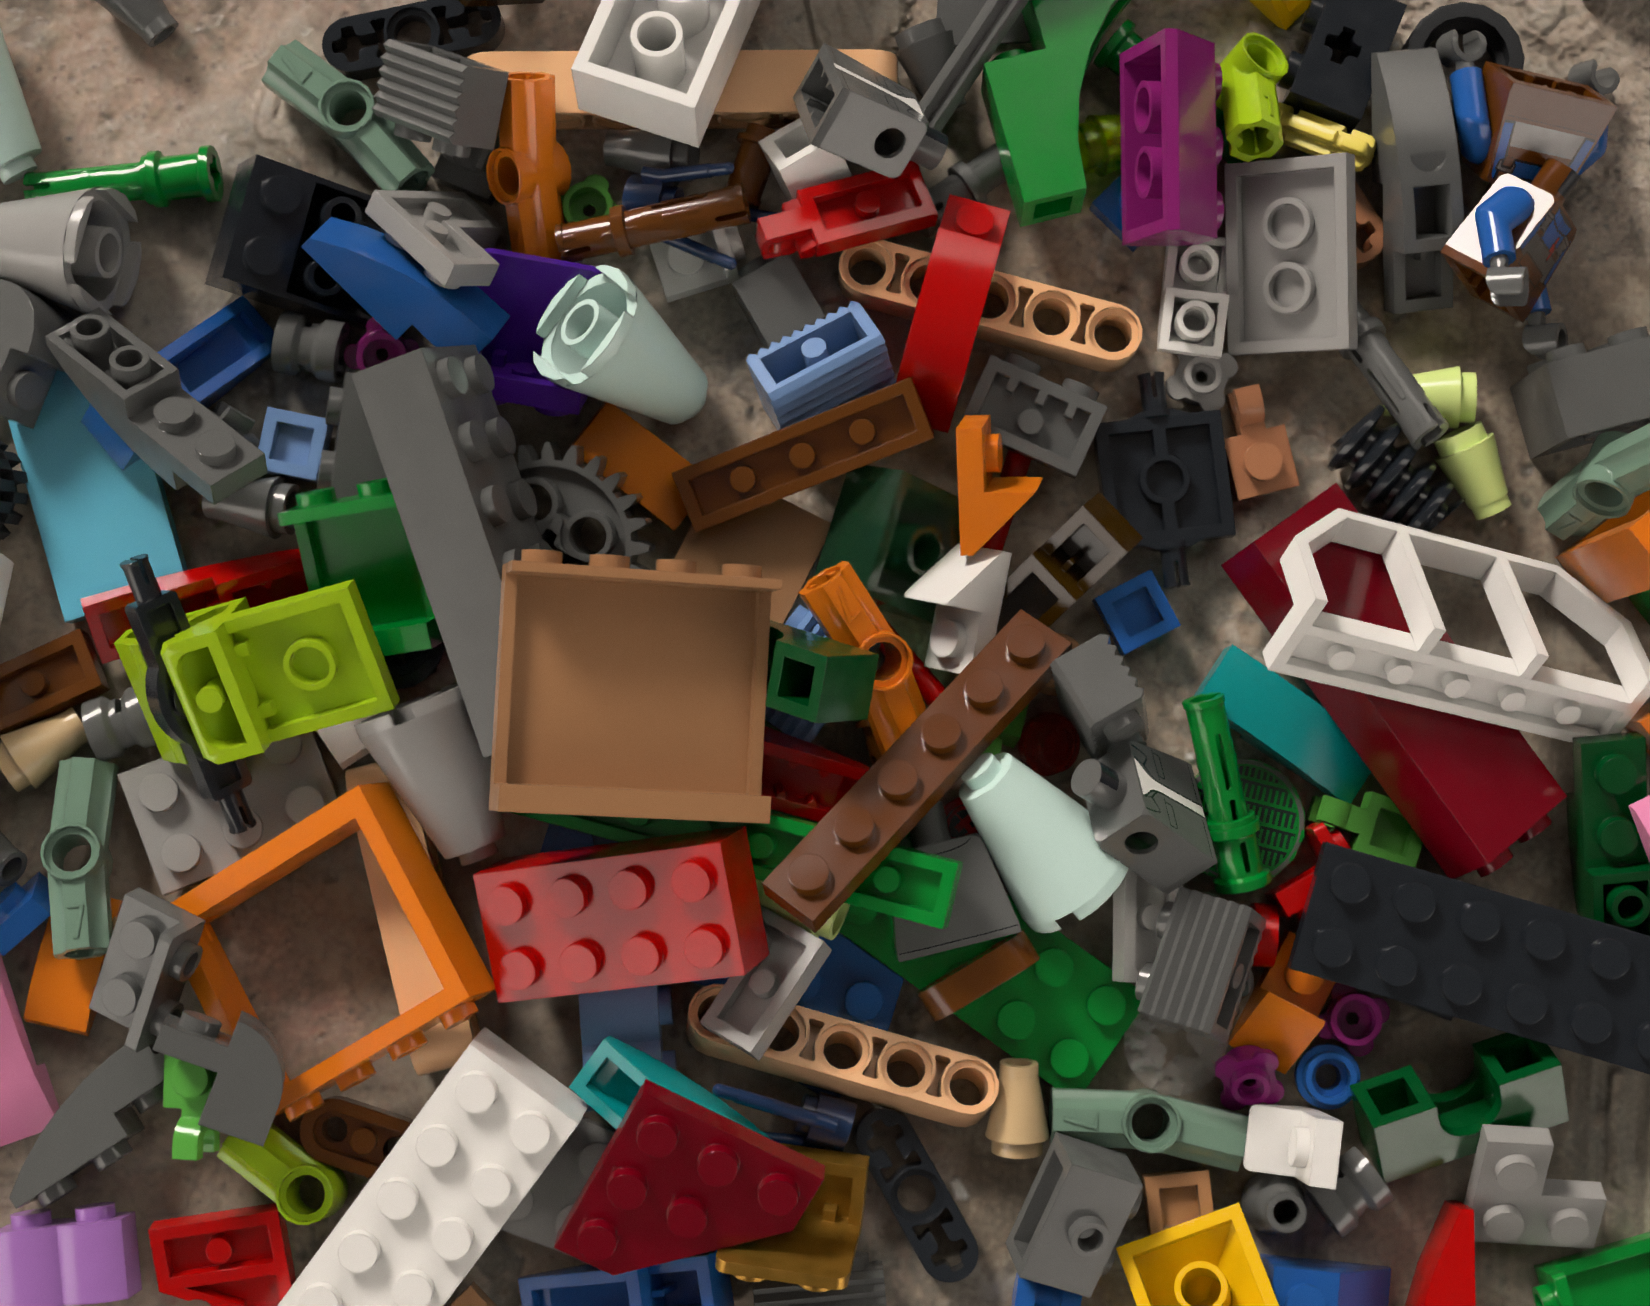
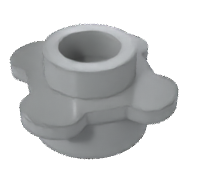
M1223 353L1220 359L1177 354L1180 361L1174 375L1170 376L1165 382L1167 395L1173 400L1179 401L1182 399L1190 405L1200 406L1203 411L1221 409L1225 404L1223 391L1227 381L1234 377L1238 370L1235 358L1228 353ZM1199 371L1207 375V380L1203 383L1196 380L1195 376Z

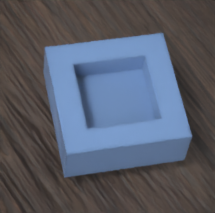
M267 406L258 449L265 453L267 474L317 484L322 450H329L334 426L326 425V418Z

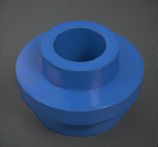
M1319 1044L1306 1050L1299 1058L1294 1072L1295 1085L1300 1095L1311 1105L1328 1110L1337 1109L1352 1100L1349 1085L1360 1082L1361 1078L1359 1066L1354 1057L1345 1049L1333 1044ZM1331 1064L1336 1070V1080L1330 1087L1321 1088L1316 1082V1072L1322 1065Z

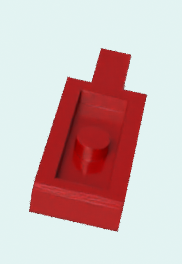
M909 161L901 176L896 179L870 171L797 190L796 198L782 204V212L757 219L758 225L755 239L763 259L790 255L795 251L798 252L800 258H811L814 255L815 257H820L934 227L938 213L918 164Z

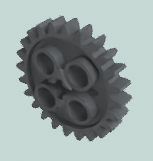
M545 442L541 459H539L532 444L519 446V464H517L521 479L526 480L531 488L537 484L543 486L549 492L552 499L550 513L544 519L534 516L541 536L557 534L554 541L555 547L565 554H569L584 562L589 563L590 554L622 555L630 557V569L650 570L638 563L637 559L639 554L655 550V544L638 540L637 531L652 524V518L633 517L631 509L642 500L643 496L641 493L622 496L619 490L628 476L625 472H617L607 478L604 477L603 473L606 468L607 457L603 455L595 456L586 466L583 465L584 447L580 445L571 446L563 460L558 442ZM590 517L597 519L606 531V542L599 552L589 550L581 538L582 526ZM563 555L562 564L578 565L574 560Z

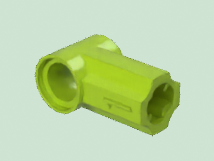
M1252 32L1243 36L1219 64L1222 70L1223 81L1221 94L1216 101V106L1223 111L1229 154L1247 163L1257 158H1271L1284 144L1276 84L1288 72L1289 66L1286 56L1272 40L1264 35Z
M274 1123L271 1125L264 1146L228 1135L217 1154L219 1159L273 1200L282 1216L296 1225H310L334 1215L343 1207L348 1195V1183L345 1174L340 1168L313 1159L302 1145ZM306 1175L317 1178L323 1184L325 1199L319 1209H312L301 1200L299 1189Z

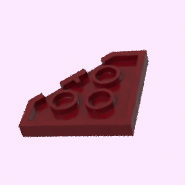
M645 1079L557 1232L554 1248L614 1276L791 1232L824 1181L825 1165Z

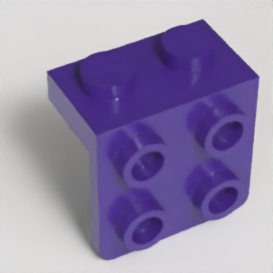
M496 248L484 249L500 265L490 286L477 287L510 315V318L495 338L479 352L487 360L493 372L495 386L492 394L496 405L508 402L531 406L539 413L548 416H565L569 413L579 415L588 396L553 384L539 373L534 364L533 351L541 356L544 339L536 334L539 321L551 300L569 280L578 274L588 280L602 272L592 265Z

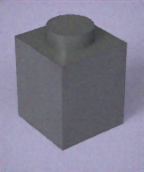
M761 255L744 265L738 271L741 278L732 282L734 297L761 344L766 349H769L771 342L780 343L783 336L791 337L794 330L803 331L805 324L814 325L817 318H826L790 255L779 256L775 259H763Z

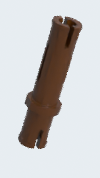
M737 183L722 189L670 199L626 210L624 205L610 207L608 215L577 222L556 224L555 239L563 261L578 262L583 259L618 252L620 257L635 255V248L699 235L730 226L751 224V213L743 183Z

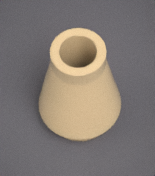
M70 707L58 715L0 735L2 740L0 743V770L17 792L30 785L37 789L59 768V760H67L82 745L88 742L82 719L77 711Z
M1006 1058L999 1062V1092L991 1107L985 1136L991 1140V1152L997 1156L1010 1159L1039 1157L1043 1154V1142L1050 1138L1038 1077L1039 1063L1033 1059Z

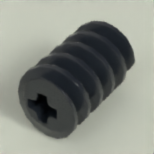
M1380 403L1330 446H1333L1336 451L1327 467L1330 471H1335L1351 465L1353 470L1344 485L1347 490L1365 484L1369 485L1370 489L1361 504L1364 509L1385 503L1387 508L1381 517L1382 520L1394 523L1402 522L1405 526L1429 532L1450 515L1465 499L1446 504L1445 501L1454 487L1453 483L1447 479L1433 485L1428 484L1436 469V464L1430 460L1412 466L1411 462L1419 449H1414L1410 443L1395 448L1393 444L1402 430L1397 422L1380 429L1377 428L1376 425L1385 410L1384 406Z

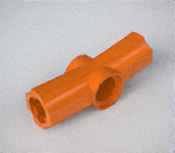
M509 72L499 123L500 147L491 152L486 165L489 189L494 198L505 205L513 252L562 260L561 252L558 251L556 244L555 225L565 224L561 196L569 189L572 177L569 157L565 149L556 141L555 75L544 72Z
M842 561L812 577L798 593L827 638L867 651L876 643L882 642L886 652L885 661L875 674L867 719L880 753L883 755L926 710V706L912 672V650L905 640L894 634L851 564L847 561Z

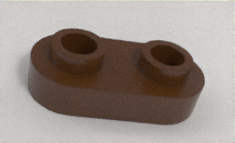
M331 1096L324 1099L325 1104L304 1114L300 1124V1140L305 1151L313 1159L371 1179L389 1154L387 1146L390 1138H401L413 1122V1119L348 1097ZM331 1117H339L345 1121L347 1134L344 1139L337 1140L329 1135L327 1123Z

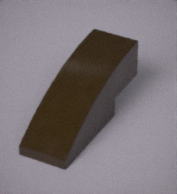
M1100 492L1086 502L1007 578L996 635L1020 609L1047 627H1050L1143 539Z

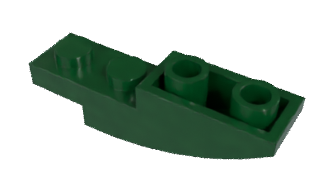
M1637 731L1572 738L1574 792L1566 793L1570 862L1577 915L1650 936V863L1628 805L1647 797L1646 738Z

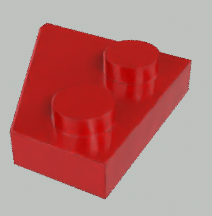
M276 1203L157 1220L148 1229L160 1293L187 1301L203 1300L211 1306H277L296 1281L286 1219L278 1211Z

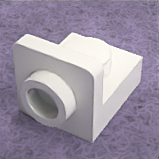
M737 226L712 230L688 237L733 257L736 261L746 259ZM665 243L650 244L668 303L730 284L739 279L737 266L733 270H728Z

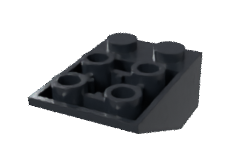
M254 155L238 164L205 284L239 296L244 295L245 298L266 305L305 313L306 315L326 320L332 318L347 321L350 326L366 330V324L372 316L301 246L330 217L363 225L385 233L365 213L372 195L261 155Z

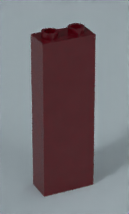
M1337 482L1221 565L1272 636L1294 605L1280 558L1295 535L1337 508L1359 513ZM1335 542L1328 543L1312 554L1328 599L1327 604L1322 610L1323 612L1410 633L1381 554ZM1447 632L1440 639V641L1455 644ZM1304 679L1449 878L1455 879L1474 870L1477 871L1480 877H1485L1501 868L1514 856L1508 847L1516 840L1519 843H1524L1545 830L1552 823L1547 813L1567 797L1517 729Z

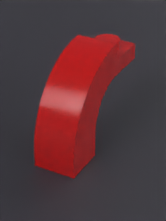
M949 194L942 221L938 228L896 380L897 383L909 377L913 378L932 429L948 433L1011 212Z

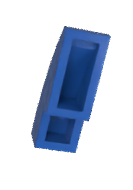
M330 217L301 246L395 340L413 325L435 347L476 345L479 353L495 338L510 318L506 311L477 286H460L458 289H447L433 283L424 274L425 268L407 251L394 246L385 238L384 233L372 228Z
M242 295L157 353L178 368L182 389L206 408H209L271 357L274 331L245 296ZM90 404L81 423L122 470H125L139 460L140 457L118 436Z
M717 1250L614 1276L590 1264L525 1275L518 1278L522 1306H734L730 1274L719 1272L715 1267Z

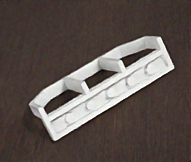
M1337 508L1295 535L1280 558L1294 605L1262 651L1269 671L1572 743V738L1620 733L1650 697V661L1632 623L1558 565ZM1330 542L1381 554L1410 633L1323 612L1322 610L1327 604L1328 599L1312 554ZM1421 565L1481 580L1512 658L1440 641L1446 629ZM1521 591L1540 595L1603 644L1622 686L1542 666L1549 655Z

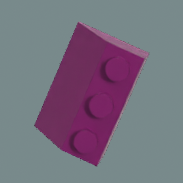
M1164 28L1119 54L1122 246L1199 245L1217 239V229L1220 228L1224 217L1223 197L1217 191L1216 167L1223 153V135L1220 128L1216 127V101L1221 94L1223 78L1220 65L1215 63V43L1178 28Z

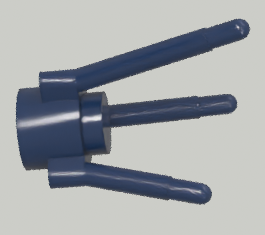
M731 162L672 168L643 166L641 175L633 174L628 178L623 191L622 205L625 206L626 210L684 197L683 189L674 186L673 182L730 175L734 172V165ZM750 208L751 222L757 223L758 218L779 212ZM688 237L662 242L728 270H733L737 266V261L733 257Z
M801 1082L798 1083L817 1095L815 1097L805 1093L800 1106L723 1084H716L712 1088L713 1094L717 1097L795 1121L793 1130L804 1134L762 1131L772 1140L778 1143L818 1149L827 1148L842 1152L846 1146L857 1108L856 1102L841 1098L839 1093Z

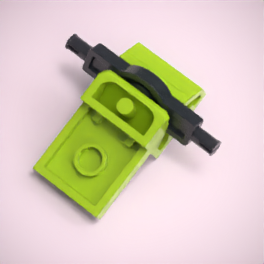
M148 554L131 557L130 560H125L119 565L125 574L135 602L125 607V613L132 629L126 630L114 642L162 759L164 761L189 765L201 796L204 799L219 802L231 834L245 832L248 830L247 827L253 828L257 824L242 790L252 783V776L244 758L264 753L269 745L275 741L393 710L400 701L354 579L250 608L246 597L185 614L177 593L160 589L148 560Z

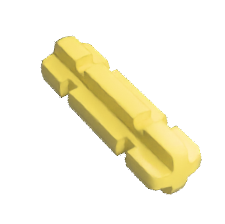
M1278 102L1282 135L1286 146L1313 156L1345 152L1354 154L1356 172L1362 171L1372 162L1376 149V140L1373 136L1353 129L1351 134H1348L1347 128L1344 125L1300 110L1298 115L1293 114L1294 108L1292 106Z

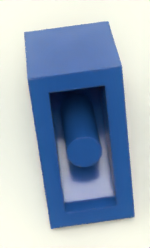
M1260 1254L1279 1306H1388L1391 1278V1268L1389 1266Z

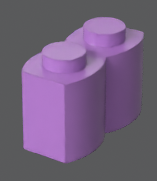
M115 1202L92 1203L76 1207L74 1218L52 1219L51 1209L49 1208L21 1211L11 1214V1224L0 1228V1306L98 1304L129 1299L142 1290L135 1211L116 1212Z

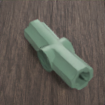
M296 39L290 44L281 45L268 60L266 72L261 79L265 87L331 135L338 147L355 160L380 190L422 191L426 187L429 178L435 172L434 166L410 139L393 134L394 122L374 114L371 108L377 102L365 84L361 81L347 78ZM356 109L366 110L364 117L358 123L349 126L340 125L342 118L348 112Z
M1650 423L1631 433L1607 431L1596 437L1588 456L1543 494L1537 510L1544 518L1545 530L1564 541L1570 536H1585L1606 518H1620L1628 513L1635 497L1650 490Z
M72 757L67 760H59L50 832L41 844L40 857L48 873L53 956L57 959L81 960L102 957L107 952L113 933L109 876L113 868V858L109 845L119 767L115 763L101 761L96 758ZM80 845L91 847V857L84 867L73 872L64 871V858L70 850Z
M1051 1087L1048 1103L1049 1145L1057 1132L1107 1148L1138 1149L1150 1154L1162 1153L1238 1172L1244 1159L1249 1115L1163 1095L1156 1090L1148 1088L1128 1091ZM1153 1103L1159 1105L1164 1119L1158 1132L1146 1137L1136 1135L1132 1128V1118L1136 1110L1144 1104Z

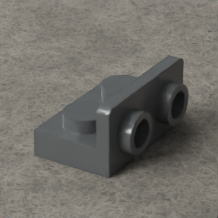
M1007 352L1004 360L990 355L962 419L965 415H991V434H1001L1004 448L1075 479L1108 406L1096 402L1099 392L1073 379L1065 378L1061 386L1038 375L1041 371V366L1020 355Z
M140 887L124 895L89 1005L90 1009L129 1028L124 1046L136 1053L156 1041L167 1014L181 1017L184 1005L179 1001L186 981L192 976L200 963L203 949L198 943L206 920Z

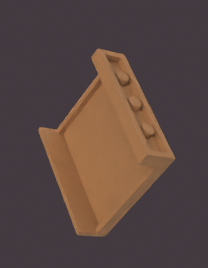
M523 549L521 551V561L511 560L502 565L489 810L516 813L770 824L771 796H761L771 594L774 591L782 590V579L762 578V566L748 564H722V575L696 573V561L680 559H657L656 570L630 569V557L611 554H590L589 566L562 564L563 552L542 549Z

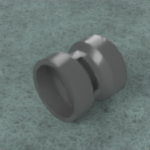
M284 310L278 318L272 340L271 364L273 370L277 373L294 376L305 368L307 372L313 373L319 381L338 384L341 382L347 367L344 361V351L346 346L351 344L350 324L347 321L328 318L322 323L315 322L312 324L305 313Z
M133 687L127 688L121 699L115 698L110 700L100 696L85 701L81 705V716L85 734L90 747L99 760L107 762L123 757L127 748L133 747L135 744L146 749L157 746Z
M1355 1146L1339 1158L1336 1190L1312 1187L1305 1183L1302 1184L1303 1189L1315 1207L1341 1238L1358 1227L1359 1217L1364 1214L1365 1209L1380 1211L1395 1200L1381 1176Z

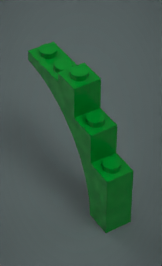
M1029 0L1022 10L1033 51L1027 52L1024 49H1012L997 55L992 61L984 63L980 91L1020 227L1081 213L1087 185L1078 142L1079 96L1084 76L1103 36L1131 0Z

